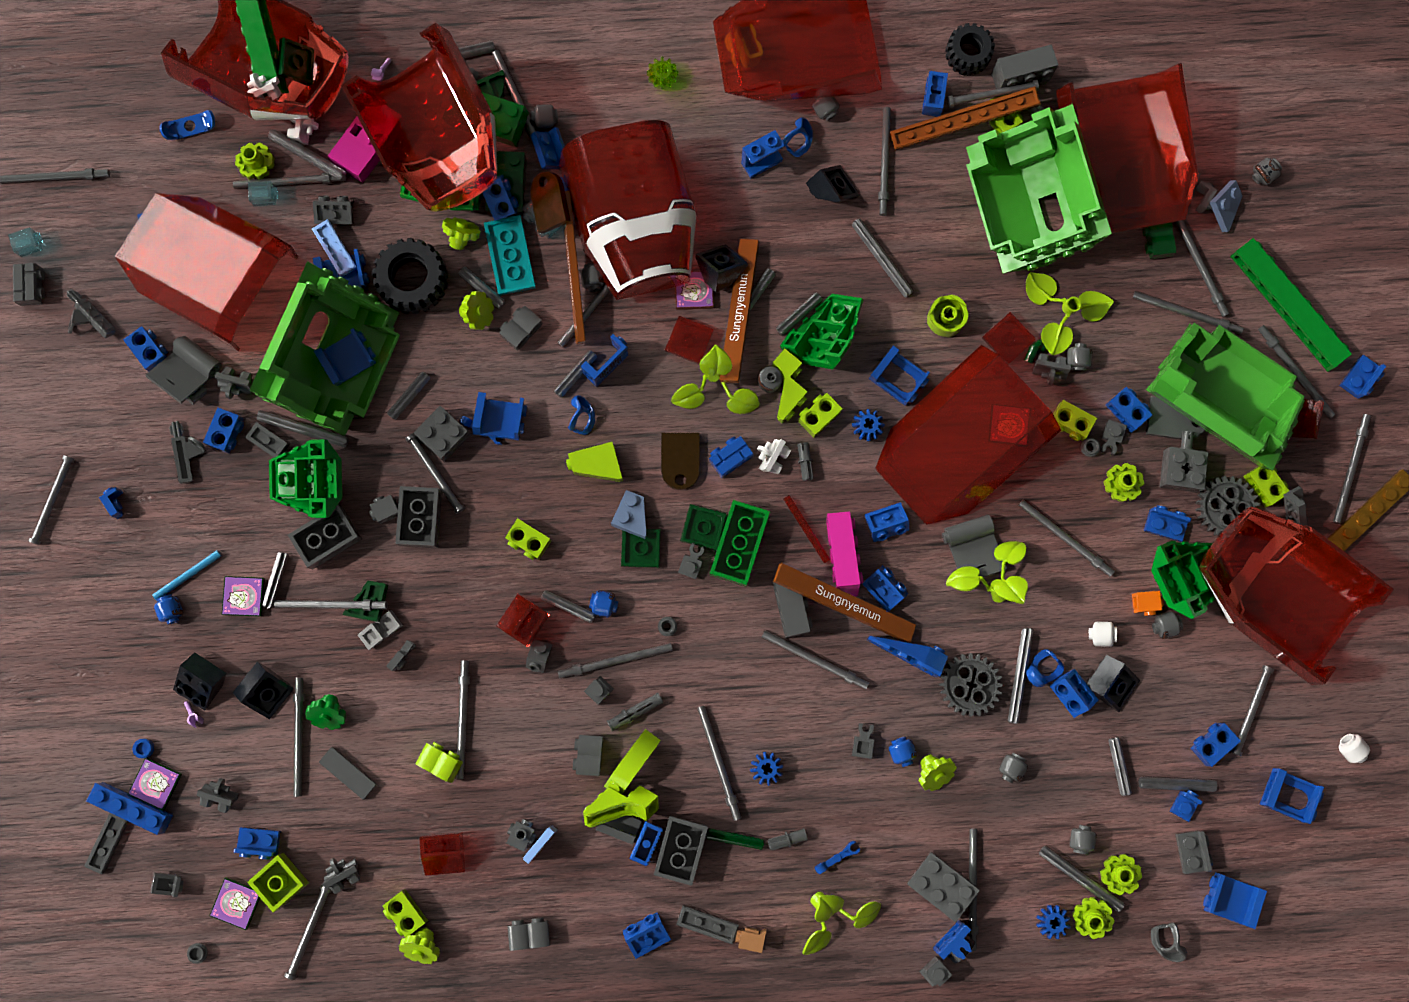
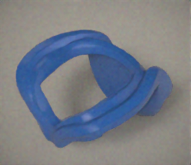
M804 117L795 121L797 128L789 132L782 139L784 147L794 157H800L805 154L813 140L811 124ZM802 133L806 141L802 147L793 151L787 144L796 134Z
M577 395L571 400V405L577 408V411L573 415L568 429L581 435H587L595 424V412L591 404L583 396ZM585 412L589 415L585 429L583 431L575 429L579 415Z
M1044 649L1033 658L1031 665L1026 671V675L1034 686L1043 687L1063 673L1064 665L1052 651ZM1050 655L1058 663V666L1051 675L1044 676L1038 670V663Z

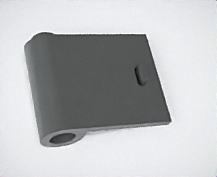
M186 336L177 337L173 342V353L146 374V378L181 404L215 376L222 365L221 362Z
M989 514L944 528L942 538L944 543L949 545L957 569L965 566L978 567L980 571L979 576L982 577L1001 572L1003 561L997 560L994 556V550L998 544L994 536V525Z

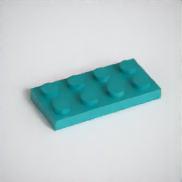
M521 215L484 222L498 295L535 289L536 286Z

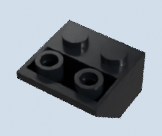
M194 652L180 665L173 690L205 711L223 686L227 673Z

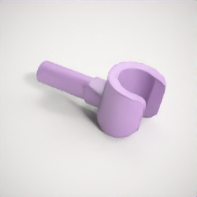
M390 58L386 59L380 69H372V79L377 81L383 80L384 71L392 61Z
M189 701L184 702L189 714L187 722L197 728L195 725L196 721L203 724V718L194 713Z

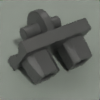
M1041 353L1033 367L1032 374L1040 375L1041 378L1047 379L1048 385H1052L1054 380H1066L1071 370V365L1067 364V358L1057 357L1055 362H1050L1048 354Z
M224 367L221 373L216 372L215 379L218 381L217 385L221 387L220 391L225 392L226 398L232 399L234 394L239 396L240 393L251 395V373L243 371L238 378L234 377L236 374L235 370L229 367Z
M219 778L217 783L213 781L210 784L205 783L202 789L197 791V796L200 797V806L211 807L213 801L219 803L217 810L227 813L231 809L232 804L238 799L239 793L229 791L230 787L225 785V779Z
M332 858L330 860L331 866L326 868L328 874L324 876L323 886L325 889L329 887L336 894L344 889L342 879L347 877L351 884L359 881L360 874L356 859L346 863L344 859L337 862L335 858Z

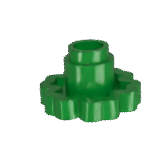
M330 694L324 695L320 700L312 701L311 705L307 706L305 712L306 719L312 721V725L330 730L339 729L341 724L345 723L347 716L346 711L340 709L341 706L339 705L338 698Z

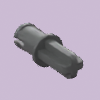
M802 443L797 444L800 459L798 464L801 466L802 480L810 481L814 477L812 470L813 459L810 456L809 443H803L804 449Z
M802 828L801 830L791 833L785 832L784 835L768 839V845L770 850H776L786 846L791 847L793 844L808 841L805 829Z

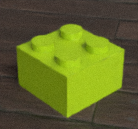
M284 853L277 855L247 882L272 912L280 910L309 884L307 879Z

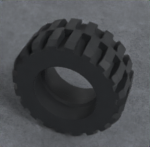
M407 238V241L404 242L403 239L396 240L397 244L393 245L390 243L387 245L388 249L386 251L383 249L380 251V259H375L374 265L376 268L372 270L374 286L377 288V292L392 309L396 311L401 310L405 314H409V311H412L413 314H419V310L422 309L426 312L430 310V305L433 304L435 307L438 304L437 299L439 297L443 298L445 295L443 290L448 287L446 265L438 251L423 240L418 239L416 242L414 238ZM408 262L423 263L427 268L428 275L421 287L413 291H402L395 286V273L403 264Z

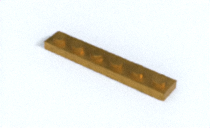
M1404 469L1399 470L1320 545L1332 560L1339 557L1409 491V475Z

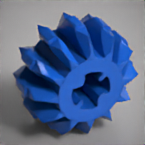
M870 409L866 410V415L863 411H859V416L853 418L856 422L852 423V427L858 428L853 432L854 435L860 433V440L866 436L867 442L870 441L871 437L876 440L878 438L877 434L882 435L883 433L880 429L885 426L884 423H880L883 417L879 416L876 418L877 411L870 414ZM866 422H868V424L869 422L872 424L871 429H869V427H864Z
M763 752L764 759H761L757 754L756 758L759 762L751 761V764L757 766V768H751L750 772H758L753 776V779L756 780L761 776L759 784L762 785L764 779H766V783L769 786L771 784L770 778L775 783L778 782L775 774L778 776L783 775L777 771V769H782L783 765L776 766V763L781 760L779 757L772 761L774 753H771L769 759H767V753ZM766 763H770L772 771L764 774V770L761 768L763 764L766 766Z
M1047 905V911L1041 908L1040 911L1043 913V916H1036L1037 919L1041 920V922L1036 924L1038 928H1042L1040 933L1042 935L1047 933L1048 939H1051L1053 935L1055 939H1059V933L1065 936L1064 928L1070 929V925L1065 924V922L1071 920L1070 917L1065 916L1067 911L1065 909L1060 911V906L1055 905L1054 909L1051 905ZM1050 920H1057L1056 924H1050Z

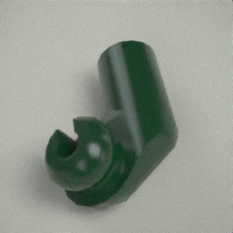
M1041 339L1029 347L1024 358L1025 361L1033 364L1038 350L1042 352L1046 350Z

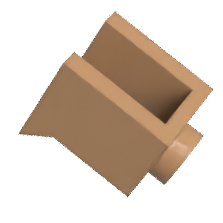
M750 927L737 930L735 942H738V948L762 953L766 928L760 932L758 929Z

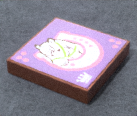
M691 271V277L685 273H675L676 310L714 309L713 289L704 282L701 271Z

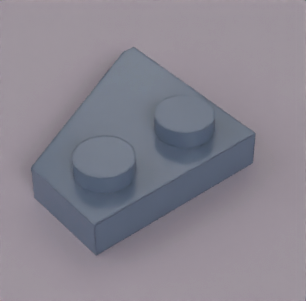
M1236 180L1229 181L1210 201L1222 232L1230 231L1242 199V193Z
M626 490L611 522V526L646 539L644 497Z

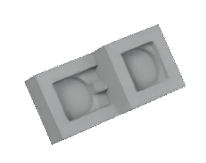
M390 610L381 617L380 623H371L358 634V637L367 649L371 650L403 625L394 612Z

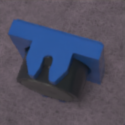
M958 920L933 947V950L943 960L948 957L954 964L966 958L965 956L972 951L975 945V941L968 935L971 929Z

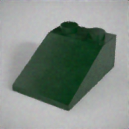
M487 150L486 181L490 180L496 171V177L503 175L505 179L507 178L511 185L512 197L515 196L518 201L519 207H517L516 213L523 214L527 166L525 152L496 151V170L495 152ZM498 184L492 185L495 192H501V187ZM485 200V211L491 212ZM500 202L501 209H509L506 202Z

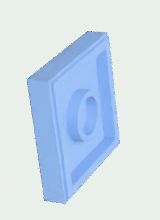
M554 826L548 827L526 853L523 860L529 864L558 829Z

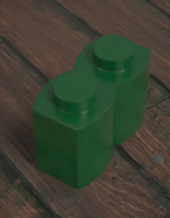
M1171 218L1148 219L1142 226L1143 236H1146L1147 239L1145 244L1146 254H1149L1150 259L1173 257L1176 253V244Z

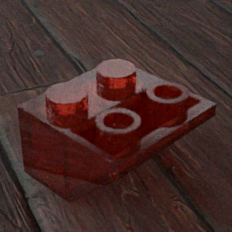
M517 594L496 626L529 647L550 614Z
M463 832L423 835L419 837L420 855L425 876L465 872Z

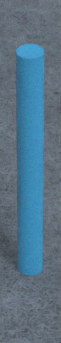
M216 550L152 594V596L157 601L158 598L165 596L222 556L221 553Z

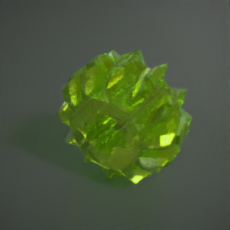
M662 56L661 61L655 58L654 64L649 63V70H647L649 83H654L653 86L655 88L660 85L663 90L664 85L670 88L671 83H676L678 71L675 70L676 64H671L670 58L664 61Z

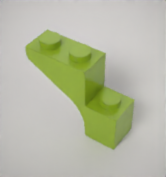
M786 349L772 363V366L779 369L783 376V390L777 419L781 423L785 420L789 421L795 414L793 410L797 406L801 407L807 400L805 397L807 391L792 379V377L796 378L801 373L802 362Z
M639 785L634 791L629 793L628 797H625L608 787L598 795L591 805L585 808L583 811L584 823L588 827H595L623 816H636L648 821L659 809L658 795Z

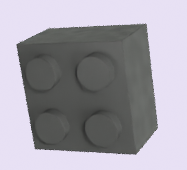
M441 406L414 432L443 462L471 436Z

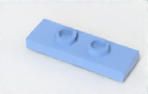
M328 219L312 228L340 277L357 269L356 264Z

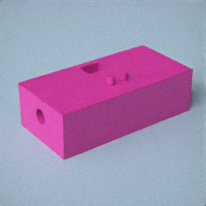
M371 96L328 154V157L334 165L363 183L406 124L401 115Z

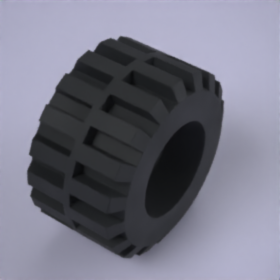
M966 23L964 27L962 25L958 26L957 30L952 32L945 50L946 60H949V67L953 66V71H960V75L967 73V76H971L972 73L976 75L979 71L985 70L995 48V43H992L994 38L989 36L990 31L988 29L985 31L982 25L978 27L977 23H973L972 26L969 23ZM967 43L977 47L979 54L974 56L967 55L961 50L960 46Z

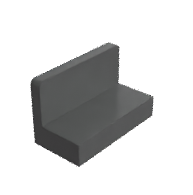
M623 816L598 825L596 830L633 844L641 820L631 816Z

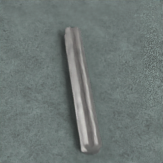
M275 129L269 131L268 138L339 181L345 179L346 171L279 131Z
M860 218L852 223V227L902 295L907 297L912 294V288Z
M262 410L257 414V420L319 440L327 439L329 443L341 447H346L348 444V438Z
M1023 628L1021 633L1008 722L1018 724L1020 718L1026 671L1033 637V629Z
M1046 846L1041 848L1040 856L1099 899L1104 900L1107 905L1118 912L1124 908L1125 904L1051 849Z

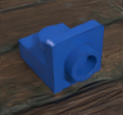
M117 487L108 488L99 499L110 516L119 519L124 515L121 511L123 507L115 498L123 494V491Z
M1190 790L1187 792L1180 791L1169 812L1189 822L1198 805H1202L1203 801L1198 799V794Z

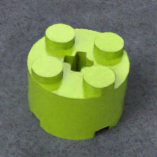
M955 295L937 298L927 315V324L935 334L947 338L959 333L968 319V310L965 302Z

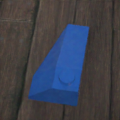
M868 636L866 639L933 677L941 676L948 658L944 654L945 651L937 646L932 648L874 636Z

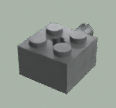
M1182 431L1181 448L1169 447L1163 451L1160 488L1195 493L1205 489L1208 452L1193 449L1195 432Z

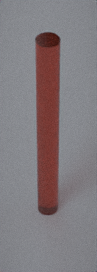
M790 495L785 497L783 500L825 564L831 559Z

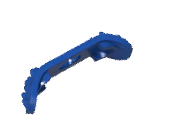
M206 110L196 115L173 121H165L160 124V132L167 140H177L204 133L215 127V117L211 110ZM193 121L195 129L187 131L185 129L186 122Z

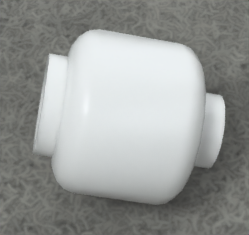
M1097 621L1093 624V628H1089V640H1093V644L1096 647H1112L1114 642H1117V627H1114L1112 622Z
M1347 734L1340 740L1339 751L1350 763H1362L1367 760L1370 747L1361 736Z

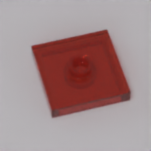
M1011 312L982 337L1007 365L1036 340Z
M678 316L665 351L699 365L714 329Z

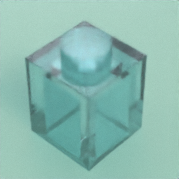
M271 181L248 182L249 202L253 206L276 205V199L279 197L278 189Z
M30 227L8 235L13 252L20 257L43 250L41 235Z

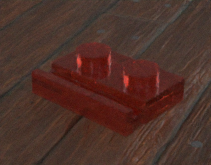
M1303 399L1305 401L1299 412L1298 423L1293 428L1291 437L1317 439L1324 402L1321 400Z

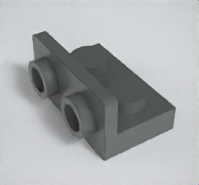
M318 196V199L313 201L314 224H320L327 219L331 224H353L352 204L354 199H348V196H337V199H330V196Z
M1298 486L1284 494L1287 522L1293 527L1301 529L1302 531L1299 532L1302 534L1308 531V518L1306 516L1307 506L1303 498V489Z
M1196 830L1175 834L1183 874L1212 871L1213 859L1208 853L1209 839L1204 831Z

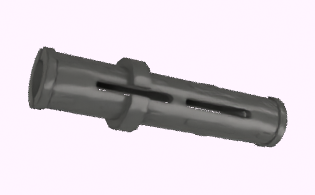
M657 692L628 710H622V713L607 720V723L613 732L626 723H632V720L658 705L663 704V701Z

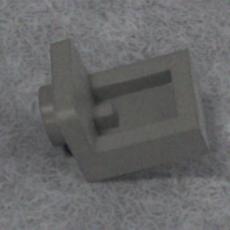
M1200 181L1195 188L1196 191L1204 195L1195 209L1200 214L1205 209L1210 210V201L1218 190L1211 183Z
M534 639L527 656L526 668L533 672L544 673L553 644Z
M154 872L150 893L178 897V892L181 893L183 889L181 877L177 874Z

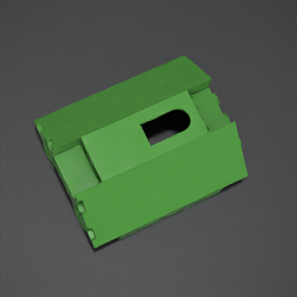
M1073 104L1056 111L1050 107L1031 114L1032 121L1002 133L996 129L978 136V143L966 147L970 163L966 166L991 250L997 252L1003 274L1021 270L1031 271L1038 267L1048 266V264L1056 262V258L1073 256L1074 252L1078 250L1085 253L1112 234ZM1054 193L1057 195L1064 219V224L1058 231H1050L1047 228L1039 199Z
M307 261L250 387V391L263 398V401L273 403L296 414L299 418L309 420L314 424L329 428L345 436L354 415L364 418L400 334L396 333L393 327L399 312L378 301L379 298L377 296L365 294L363 288L349 285L347 279L333 276L331 270L321 269ZM320 311L327 315L328 324L317 349L328 348L351 334L350 329L354 328L358 332L362 331L367 339L365 341L368 348L371 347L376 354L374 358L377 362L376 364L339 386L334 385L314 353L315 349L302 343L313 316Z
M1196 323L1189 324L1182 337L1177 340L1169 355L1158 367L1160 371L1146 391L1259 467L1273 471L1275 465L1282 458L1281 453L1288 445L1287 441L1292 436V430L1298 423V415L1305 401L1303 400L1305 396L1294 389L1295 384L1293 383L1297 376L1221 325H1218L1212 333H1209Z

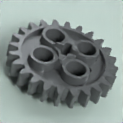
M1223 476L1221 480L1215 478L1214 483L1212 481L1207 483L1208 487L1205 486L1204 493L1198 494L1201 500L1195 503L1200 505V508L1195 509V511L1201 512V515L1197 518L1204 519L1201 525L1207 524V531L1214 530V536L1220 532L1222 535L1236 518L1241 515L1238 511L1239 505L1244 508V512L1250 510L1260 513L1259 510L1255 509L1260 503L1254 502L1258 495L1252 496L1251 493L1254 489H1247L1249 483L1241 485V478L1236 482L1234 476L1229 479ZM1227 489L1232 492V498L1226 495ZM1212 500L1217 503V509L1211 506ZM1223 516L1229 519L1228 525L1223 522ZM1245 516L1228 533V537L1233 538L1234 533L1238 537L1242 535V532H1249L1248 528L1254 527L1251 522L1253 520Z
M972 653L968 654L967 659L964 654H961V660L954 657V664L947 662L949 669H943L946 675L939 677L944 680V683L938 684V686L944 687V690L939 692L946 695L943 701L949 700L950 703L947 707L955 706L954 712L957 713L961 710L962 716L967 711L969 717H973L974 711L977 716H981V710L984 713H988L987 706L994 708L992 701L999 702V699L995 696L996 694H1002V692L997 690L998 687L1003 686V684L997 683V680L1001 679L1002 676L995 675L999 669L992 670L994 663L986 664L987 657L980 660V654H977L974 659ZM962 667L968 671L966 678H962L959 675V670ZM973 668H975V669H976V672H975L974 677H973V679H972V671H973ZM980 673H984L987 677L984 684L978 680ZM972 679V684H974L975 687L971 688L969 691V686L966 685V683L970 682ZM957 686L963 689L961 697H957L954 693V689ZM969 691V700L966 702L965 698ZM975 692H980L982 695V700L979 703L973 699Z

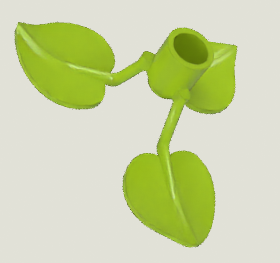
M1030 272L1026 279V292L1029 299L1037 305H1043L1047 300L1062 302V310L1066 314L1060 325L1054 322L1049 323L1041 332L1042 342L1051 355H1058L1064 352L1072 342L1073 332L1071 328L1063 326L1070 315L1081 309V315L1084 319L1096 322L1106 315L1114 303L1111 298L1096 291H1086L1079 298H1052L1057 291L1055 280L1046 274Z
M714 345L710 352L701 359L699 364L700 370L704 373L701 387L698 388L694 383L682 386L671 398V402L674 405L693 409L704 402L705 396L702 391L704 390L706 380L716 382L719 380L720 375H726L732 369V361L723 349ZM721 382L728 397L731 398L727 402V408L731 412L745 414L759 407L760 402L754 391L740 389L732 395L726 383Z
M1010 541L1004 542L995 548V558L1003 561L1001 580H993L991 585H988L985 579L979 576L980 571L978 568L965 566L955 570L949 576L946 586H951L960 591H971L977 588L981 581L987 591H991L994 602L1000 603L1008 600L1024 604L1028 583L1019 576H1010L1005 580L1006 563L1012 565L1020 563L1026 555V545L1023 542Z
M817 892L812 896L810 902L816 909L815 920L821 922L822 930L815 931L809 937L802 954H813L827 946L832 934L830 931H826L827 928L824 921H827L834 913L841 912L855 921L853 924L855 928H863L877 917L881 903L875 901L866 903L858 910L856 916H852L842 909L844 900L841 897Z

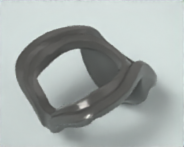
M1171 922L1152 928V944L1162 957L1172 962H1182L1187 958L1186 948L1180 946L1177 924ZM1170 927L1174 943L1171 947L1164 948L1159 941V929Z

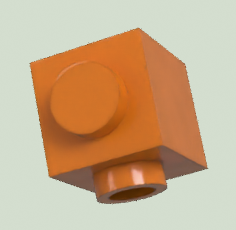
M1160 591L1132 594L1134 613L1144 612V616L1156 615V611H1161L1164 606V599L1160 595Z

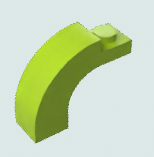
M645 729L612 773L604 787H610L623 794L661 740Z

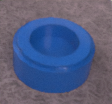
M139 739L133 745V753L138 758H148L154 752V744L149 739Z

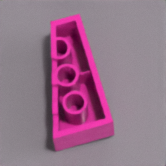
M850 511L828 513L826 524L829 546H831L830 561L831 564H834V567H832L833 582H836V588L858 597L860 584H863L862 572L858 571V565L861 562L860 555L856 554L855 547H858L857 536L853 535L855 519L851 518Z

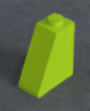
M613 442L568 453L569 459H566L569 471H573L574 475L617 482L623 481Z

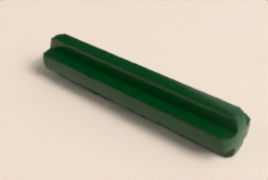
M711 828L707 830L706 838L709 840L762 850L764 846L763 839Z

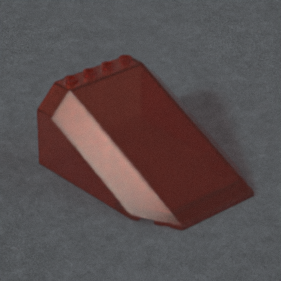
M740 0L733 7L730 6L723 15H719L713 20L725 93L768 102L862 95L882 90V78L867 0Z
M1182 63L1176 64L1162 72L1139 78L1074 89L1072 82L1056 90L1059 109L1071 104L1074 106L1111 232L1115 233L1186 220L1188 206L1191 204L1192 193L1198 181V171Z
M155 193L116 253L115 258L138 293L239 351L240 348L233 342L239 322L278 261L285 254L296 260L298 255L291 245L200 197Z
M981 345L890 429L875 470L926 525L968 514L1061 431V428L1052 411L997 353Z

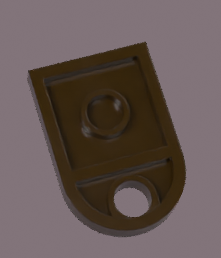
M547 171L538 174L531 186V200L537 231L544 234L571 220L565 189L560 176ZM547 178V184L544 186V180Z
M661 433V474L664 482L670 488L686 490L692 487L698 480L699 433ZM682 475L686 478V482L683 485H677L675 478Z

